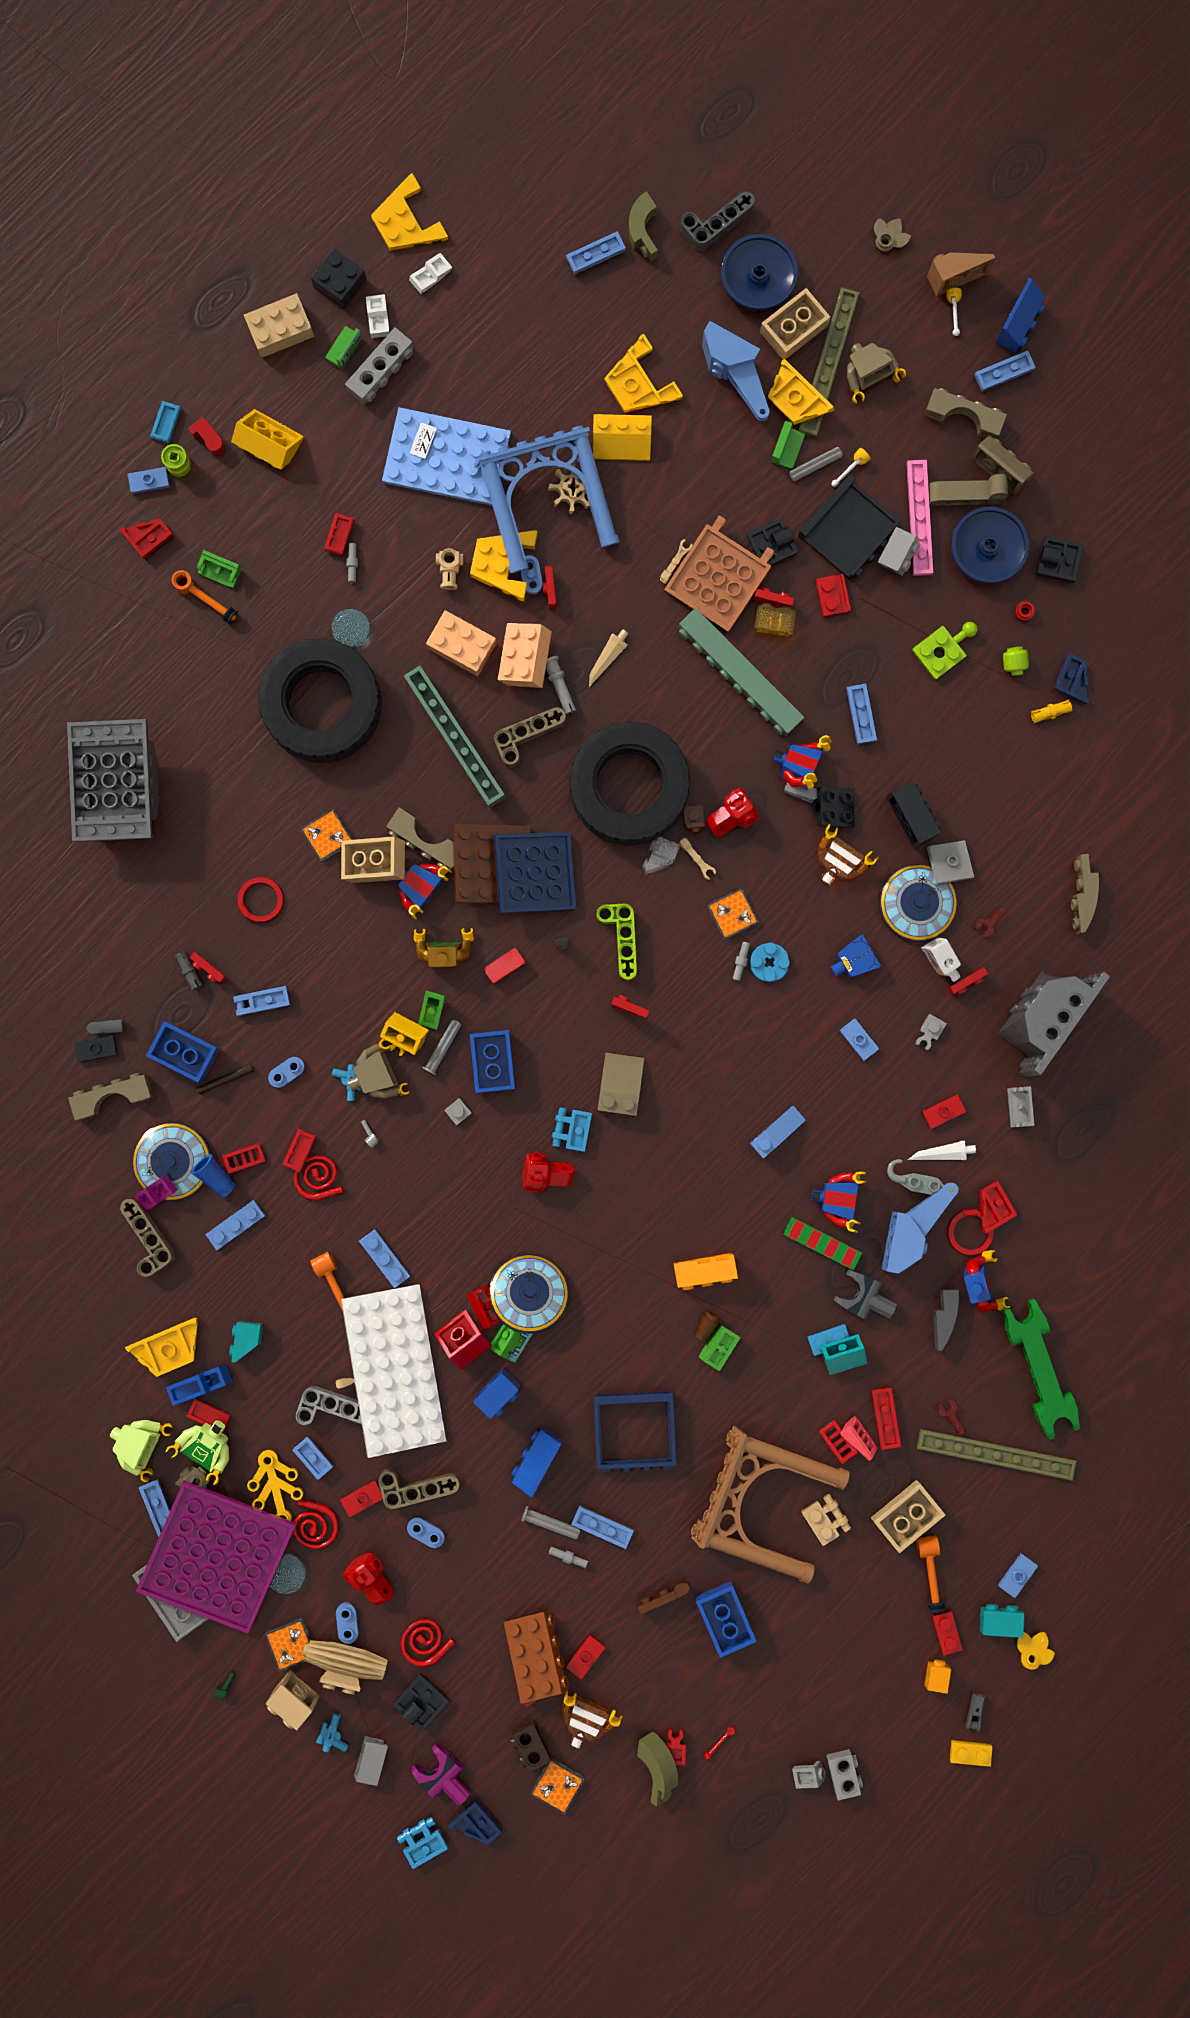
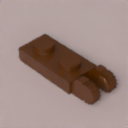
M681 1581V1583H676L673 1590L666 1588L659 1591V1596L655 1598L648 1596L641 1599V1604L637 1606L640 1614L684 1596V1594L690 1591L689 1584Z

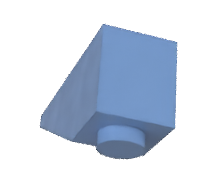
M791 1106L752 1140L749 1145L761 1159H764L806 1120L794 1106Z

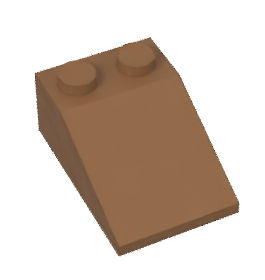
M948 253L936 256L927 275L936 297L946 293L948 289L957 288L988 274L995 256L994 254Z

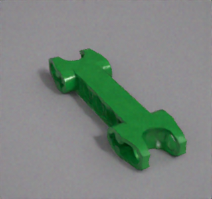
M1032 1298L1028 1300L1029 1315L1023 1321H1017L1008 1307L1002 1310L1008 1339L1012 1346L1021 1344L1041 1401L1032 1404L1036 1420L1042 1427L1046 1437L1051 1440L1055 1438L1053 1425L1058 1418L1066 1417L1072 1429L1075 1431L1080 1429L1078 1408L1072 1393L1069 1391L1062 1394L1042 1338V1336L1050 1334V1328L1036 1300Z

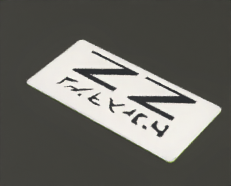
M421 423L410 454L425 459L437 428Z

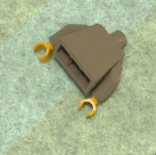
M857 343L851 348L853 354L850 355V363L847 365V379L851 391L854 392L852 402L855 405L857 404L855 396L859 395L862 402L865 398L864 394L859 391V388L863 390L894 373L892 378L897 383L900 381L897 373L902 378L906 376V371L898 367L899 363L890 350L877 347L874 343L865 347Z
M382 1038L378 1045L375 1044L365 1049L358 1058L357 1066L353 1068L356 1077L348 1080L352 1091L361 1087L364 1094L369 1093L372 1097L384 1099L397 1096L398 1094L406 1095L410 1092L402 1091V1086L408 1085L407 1083L399 1085L385 1054L391 1045L388 1047L382 1045L386 1041Z

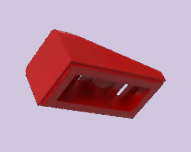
M260 1143L221 1156L228 1175L266 1162ZM254 1149L258 1157V1160L256 1161L254 1160L252 1154V1150ZM246 1152L248 1153L250 1163H247L244 1155V1153ZM238 1155H240V1158H241V1161H242V1164H243V1165H241V1166H239V1163H238V1160H237V1157H236V1156H238ZM229 1158L233 1159L235 1168H231Z
M833 1420L822 1428L819 1433L844 1465L859 1454V1452L843 1436L835 1443L831 1442L842 1431L837 1422ZM833 1428L837 1429L836 1432L827 1437L826 1434ZM845 1441L847 1443L839 1450L836 1449L842 1442ZM850 1447L852 1451L842 1457L841 1453Z

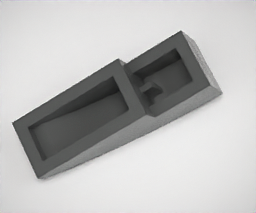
M940 1289L941 1309H933L935 1349L938 1351L944 1349L954 1328L959 1305L958 1289Z

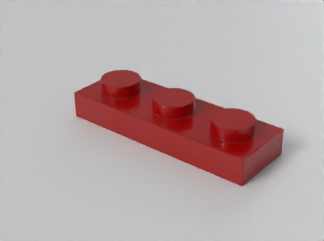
M885 1387L871 1390L881 1450L901 1447L892 1388Z

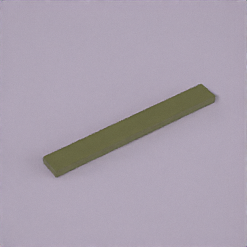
M842 287L812 384L827 401L860 293ZM823 415L801 422L799 431L817 438Z
M920 1429L916 1446L920 1450L1072 1481L1076 1466V1460L925 1429Z

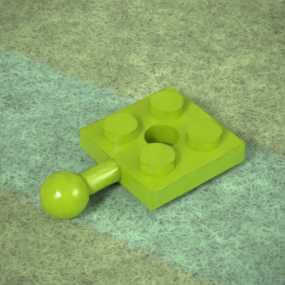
M973 622L965 623L962 631L954 637L942 626L915 646L912 652L933 679L937 680L967 656L958 643L966 637L975 636L978 631L977 625ZM941 648L944 651V656L937 658L934 655L935 649Z

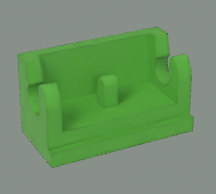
M203 550L197 565L199 575L234 589L242 571L238 564Z
M719 1324L698 1357L720 1371L741 1337Z

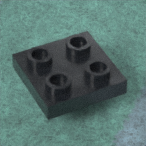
M782 518L746 535L757 557L761 558L767 547L774 551L772 558L768 562L771 566L798 554L793 535L788 526H785Z
M1045 536L1036 575L1074 583L1083 544Z
M817 787V798L812 802L811 809L813 815L817 816L818 826L827 827L831 824L830 827L854 828V789Z
M419 1673L393 1702V1705L401 1712L402 1717L409 1724L415 1725L423 1732L450 1699L423 1674Z

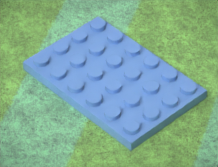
M398 407L382 482L492 506L482 470L477 471V467L474 468L473 464L477 457L480 456V453L491 451L492 454L498 452L499 448L508 446L511 431ZM421 423L437 428L425 459L410 454Z

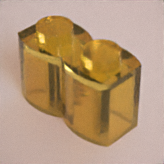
M762 603L756 609L753 631L780 637H791L796 611L787 606L775 608L772 604Z

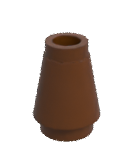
M707 1310L705 1314H702L695 1336L702 1341H706L720 1324V1317Z

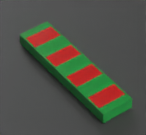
M791 1217L783 1235L852 1270L855 1269L862 1255V1252Z

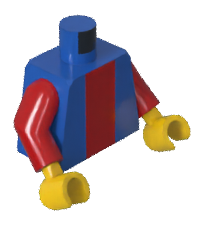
M825 735L817 742L791 745L788 754L776 751L773 762L783 765L780 775L791 787H801L805 790L808 788L812 789L814 787L813 782H817L814 772L822 753L821 749L829 751L831 748L829 743L832 741L829 736Z
M421 863L418 866L414 864L410 870L405 868V879L401 880L398 884L400 888L398 895L402 905L415 920L417 919L415 916L417 912L420 911L423 914L422 908L441 885L442 879L448 881L445 874L447 872L452 873V871L447 867Z
M866 1172L841 1173L831 1177L828 1183H824L823 1191L812 1189L811 1201L822 1202L821 1210L824 1211V1216L834 1225L857 1233L858 1231L853 1230L855 1223L860 1224V1222L853 1220L858 1184L867 1182L860 1180V1175L866 1174Z
M995 1250L983 1251L982 1255L967 1262L964 1270V1280L970 1302L976 1305L980 1312L1001 1311L1004 1308H1010V1306L1005 1305V1300L1008 1297L994 1300L985 1269V1263L997 1261V1258H992Z

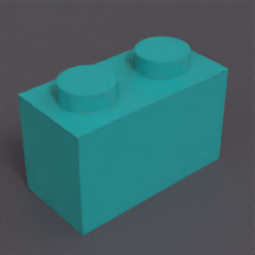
M859 1334L821 1346L823 1359L829 1375L867 1364L865 1349Z
M987 1604L986 1607H981L979 1631L983 1635L1023 1638L1024 1613L1021 1609H1018V1606L1014 1605L999 1608L996 1604Z

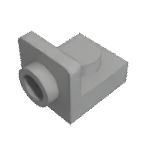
M816 1761L814 1765H801L792 1768L796 1789L819 1788L825 1781L826 1772L822 1767L821 1761Z

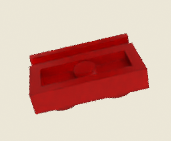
M843 574L815 580L823 618L851 612Z

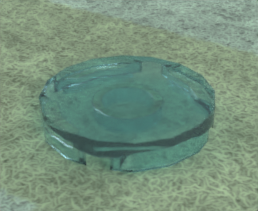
M345 609L339 612L334 617L331 625L335 640L351 648L363 645L369 637L370 624L366 616L355 609Z
M283 1553L270 1583V1587L274 1591L281 1594H289L302 1586L306 1577V1568L301 1558L291 1553Z

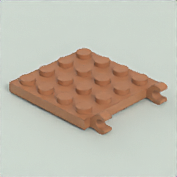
M719 515L712 527L706 524L664 590L693 610L696 608L704 617L729 632L772 566L768 562L772 558L774 551L767 547L762 557L759 558L719 532L726 523V519Z

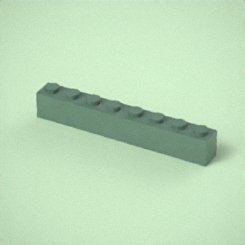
M696 608L679 623V634L685 640L689 639L693 643V648L698 653L702 652L707 657L706 661L712 667L716 666L720 670L719 674L726 681L729 679L734 684L733 688L737 693H743L747 697L746 701L751 707H757L761 711V717L767 722L770 721L774 725V730L779 735L783 734L787 737L803 721L804 716Z
M421 666L404 675L407 684L488 808L490 809L506 799L505 794Z

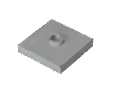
M965 840L927 847L936 885L974 878Z

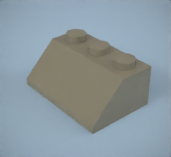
M990 435L978 445L971 458L991 476L996 474L1007 475L1008 491L1014 496L1033 474L1031 468L1026 463H1021L1012 451H1007L998 439L992 438Z

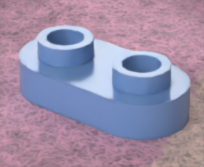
M528 555L525 556L528 565H533V568L521 571L522 581L527 582L526 592L530 595H536L543 588L538 560L534 556ZM535 583L537 586L535 588H531L530 584Z
M298 1057L287 1059L269 1073V1083L277 1088L286 1086L304 1072L305 1064ZM293 1063H296L298 1066L296 1070L291 1069ZM280 1074L281 1080L277 1082L275 1076Z
M414 1517L408 1523L407 1531L413 1538L431 1548H437L443 1544L445 1534L438 1526L422 1517ZM414 1525H419L421 1530L415 1531ZM436 1535L438 1540L432 1541L431 1536Z
M343 1602L336 1610L338 1636L343 1643L351 1644L359 1635L357 1610L354 1604ZM345 1610L348 1611L349 1616H343L342 1612ZM345 1631H350L352 1636L347 1637Z

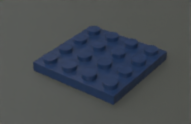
M570 832L496 834L493 836L499 914L576 909Z

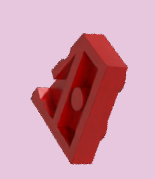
M161 519L119 529L143 559L173 536Z
M619 995L617 998L614 996L611 1007L628 1014L647 1018L649 1010L629 1003L630 999Z
M994 1181L979 1190L982 1231L984 1234L1017 1216L1015 1209L998 1181Z

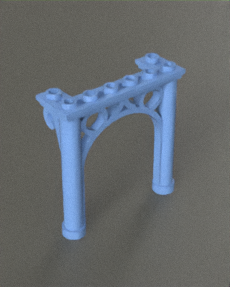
M577 426L568 433H565L564 430L553 434L554 437L550 438L541 436L535 438V442L532 443L522 441L517 443V447L514 448L504 446L499 448L498 452L492 454L491 451L480 453V456L474 462V468L477 467V471L482 470L483 479L488 489L510 564L508 566L510 574L529 568L511 509V495L516 483L524 475L538 468L558 467L574 474L581 481L586 491L601 547L604 548L620 543L618 534L616 535L589 443V427ZM555 447L551 453L553 461H550V457L542 456L539 451ZM568 448L572 453L571 459L567 463L560 461L556 456L557 450ZM531 454L530 461L525 464L526 468L523 469L522 462L516 457ZM575 459L579 462L581 471L571 465ZM515 463L519 468L518 474L515 477L505 475L503 472L505 464ZM501 478L505 481L511 482L507 489L506 495L501 482Z

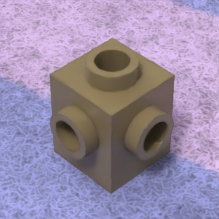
M194 1466L186 1467L180 1473V1478L175 1484L180 1488L183 1480L207 1489L208 1486L206 1484L208 1482L206 1481V1476L208 1474L200 1466L198 1468Z

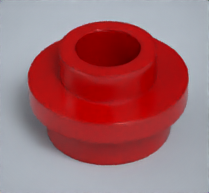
M1024 601L1017 605L1015 614L1018 619L1028 621L1034 616L1035 608L1030 602ZM1026 609L1028 614L1024 615L1021 610Z

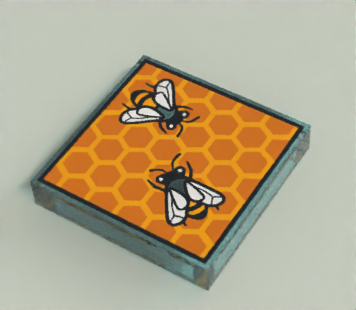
M334 809L329 810L300 829L321 862L342 850V841L353 840Z
M742 888L707 905L724 940L759 923Z
M303 1618L265 1633L278 1671L305 1661V1656H302L305 1643L309 1644L311 1638Z
M551 1758V1762L547 1763L530 1795L565 1815L585 1777Z

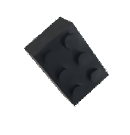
M911 781L892 791L886 799L913 849L940 834L939 829L941 827L937 819L932 818L928 802L923 801L920 787Z

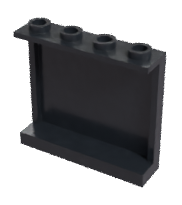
M851 474L848 475L804 525L798 535L801 540L850 581L854 576L858 578L864 571L862 567L866 562L870 564L877 556L875 552L879 548L882 550L889 541L887 538L893 534L895 528L901 529L900 523L903 519L902 517L899 519L894 517L855 484L856 478Z

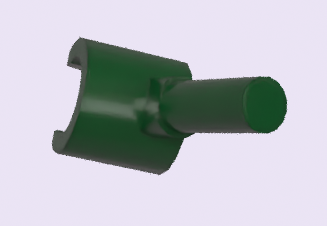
M230 1673L223 1688L217 1686L214 1694L215 1698L224 1699L227 1696L229 1685L235 1673Z

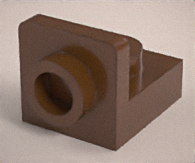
M703 805L685 807L683 811L685 831H690L692 834L702 832L701 829L706 827Z

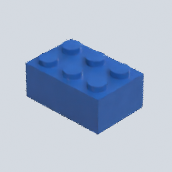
M164 1021L146 1057L203 1084L220 1048Z
M510 1031L470 1034L475 1092L478 1094L516 1090Z
M503 1367L476 1395L473 1403L489 1419L493 1416L497 1418L505 1410L506 1403L508 1401L512 1403L519 1396L521 1383Z
M731 1581L695 1596L697 1606L720 1658L757 1642Z

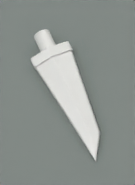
M959 1141L918 1151L908 1160H967L966 1154L976 1153L975 1145L965 1146V1141Z

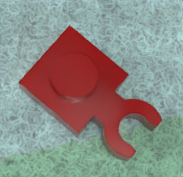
M669 1728L668 1737L671 1742H665V1745L672 1754L676 1765H686V1744L680 1743L683 1738V1730L679 1728V1735L673 1736L672 1729Z

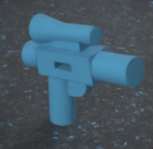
M348 1064L347 1071L335 1068L332 1071V1076L341 1078L342 1084L347 1085V1101H355V1090L352 1091L348 1084L349 1079L356 1077L353 1069L356 1065Z
M333 1713L329 1728H327L328 1723L323 1722L316 1743L324 1744L322 1748L324 1752H330L332 1745L346 1752L349 1746L340 1740L341 1733L336 1731L341 1717L340 1714Z

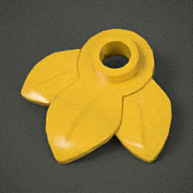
M1023 1631V1638L1018 1637L1017 1648L1021 1652L1022 1665L1029 1670L1038 1668L1039 1665H1047L1052 1661L1055 1653L1047 1649L1048 1637L1046 1633L1040 1632L1031 1638ZM1030 1655L1034 1657L1033 1663L1029 1661Z

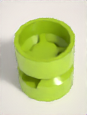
M171 444L163 449L161 459L171 475L182 477L189 473L191 461L181 446Z

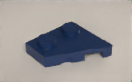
M1068 653L1053 690L1083 704H1088L1089 697H1087L1086 688L1088 686V677L1086 675L1087 661L1072 653Z
M477 1799L450 1821L447 1826L451 1830L455 1828L465 1833V1836L475 1838L486 1845L490 1844L503 1831V1828Z

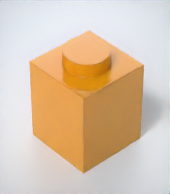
M928 1661L925 1678L927 1690L948 1693L951 1668L945 1661Z

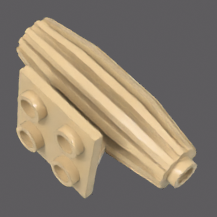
M310 1640L309 1644L305 1643L302 1656H305V1661L327 1670L319 1681L323 1683L322 1687L335 1690V1686L342 1687V1692L354 1695L355 1691L360 1692L358 1678L383 1680L387 1666V1659L364 1649L336 1642Z

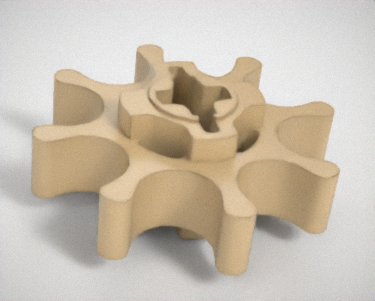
M557 469L555 476L560 479V484H549L548 487L549 491L555 490L560 494V497L554 501V506L557 507L563 501L567 502L570 506L569 514H573L574 504L578 502L583 504L585 509H588L589 502L584 497L586 491L581 481L574 474L564 475L560 469ZM572 482H573V489L575 490L573 496H572V491H571V488H570Z

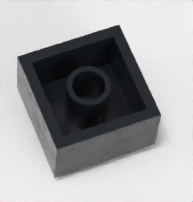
M334 248L311 277L313 287L343 309L346 308L367 280L364 269Z

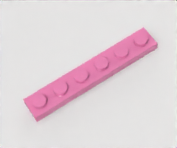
M912 460L906 463L910 533L917 536L920 540V548L912 556L913 576L932 575L933 559L927 460Z

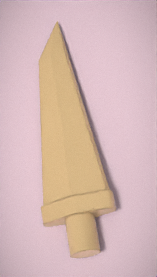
M622 629L618 636L612 634L609 637L610 639L590 673L589 687L628 646L624 642L629 634Z

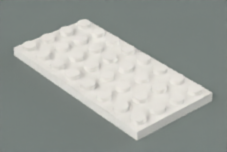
M417 1284L341 1299L367 1457L370 1458L445 1442L446 1437L420 1285Z

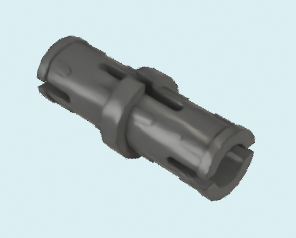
M183 951L182 955L181 953L175 955L182 969L181 974L183 977H186L191 991H195V988L198 990L203 987L196 973L197 969L192 965L187 952Z

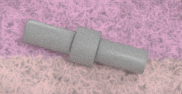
M349 543V555L346 560L349 583H356L358 559L356 558L355 543Z
M742 943L740 954L736 957L735 961L736 968L733 980L740 981L743 968L747 965L748 959L746 957L750 943Z
M552 1546L550 1547L548 1554L562 1559V1562L567 1564L573 1563L586 1568L587 1560L575 1556L573 1552L567 1550L564 1552Z

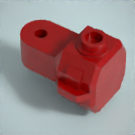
M738 788L731 791L725 797L724 806L707 818V824L715 836H722L736 826L746 828L749 825H753L760 818V814L744 790Z
M540 1152L528 1153L524 1160L522 1172L523 1187L527 1192L536 1193L537 1191L543 1192L548 1186H570L573 1181L575 1168L568 1163L549 1162L547 1156Z
M366 1553L357 1557L344 1571L343 1577L354 1590L362 1591L373 1605H381L393 1598V1589L382 1575L384 1566L374 1553Z

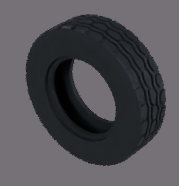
M312 638L294 643L289 648L286 647L269 663L270 665L266 668L259 686V710L268 732L284 750L302 760L325 763L332 760H341L345 756L348 757L354 754L357 749H361L366 744V741L371 738L381 715V692L371 667L353 648L332 639L317 638V640H314ZM317 671H327L339 675L350 685L352 692V703L347 716L335 727L322 731L309 730L300 726L293 720L289 709L290 695L296 683L304 676Z
M618 722L608 727L605 726L596 733L594 732L578 749L570 770V796L579 819L593 834L608 842L618 843L619 845H639L664 835L679 820L685 809L690 790L689 768L684 754L680 751V747L665 732L663 733L660 729L641 722ZM627 753L638 754L650 760L658 769L662 779V792L655 804L646 811L638 814H622L612 810L602 801L597 790V777L604 764L615 756Z

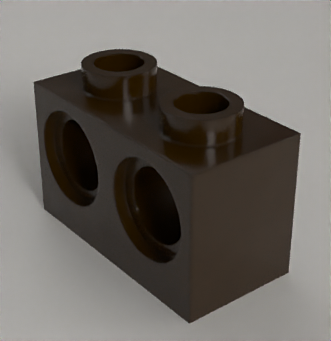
M535 1720L512 1730L510 1740L514 1749L518 1748L521 1754L519 1759L524 1768L527 1767L528 1771L531 1772L551 1762V1754ZM522 1734H529L531 1739L523 1741L520 1736ZM536 1752L540 1757L533 1760L529 1757V1754Z

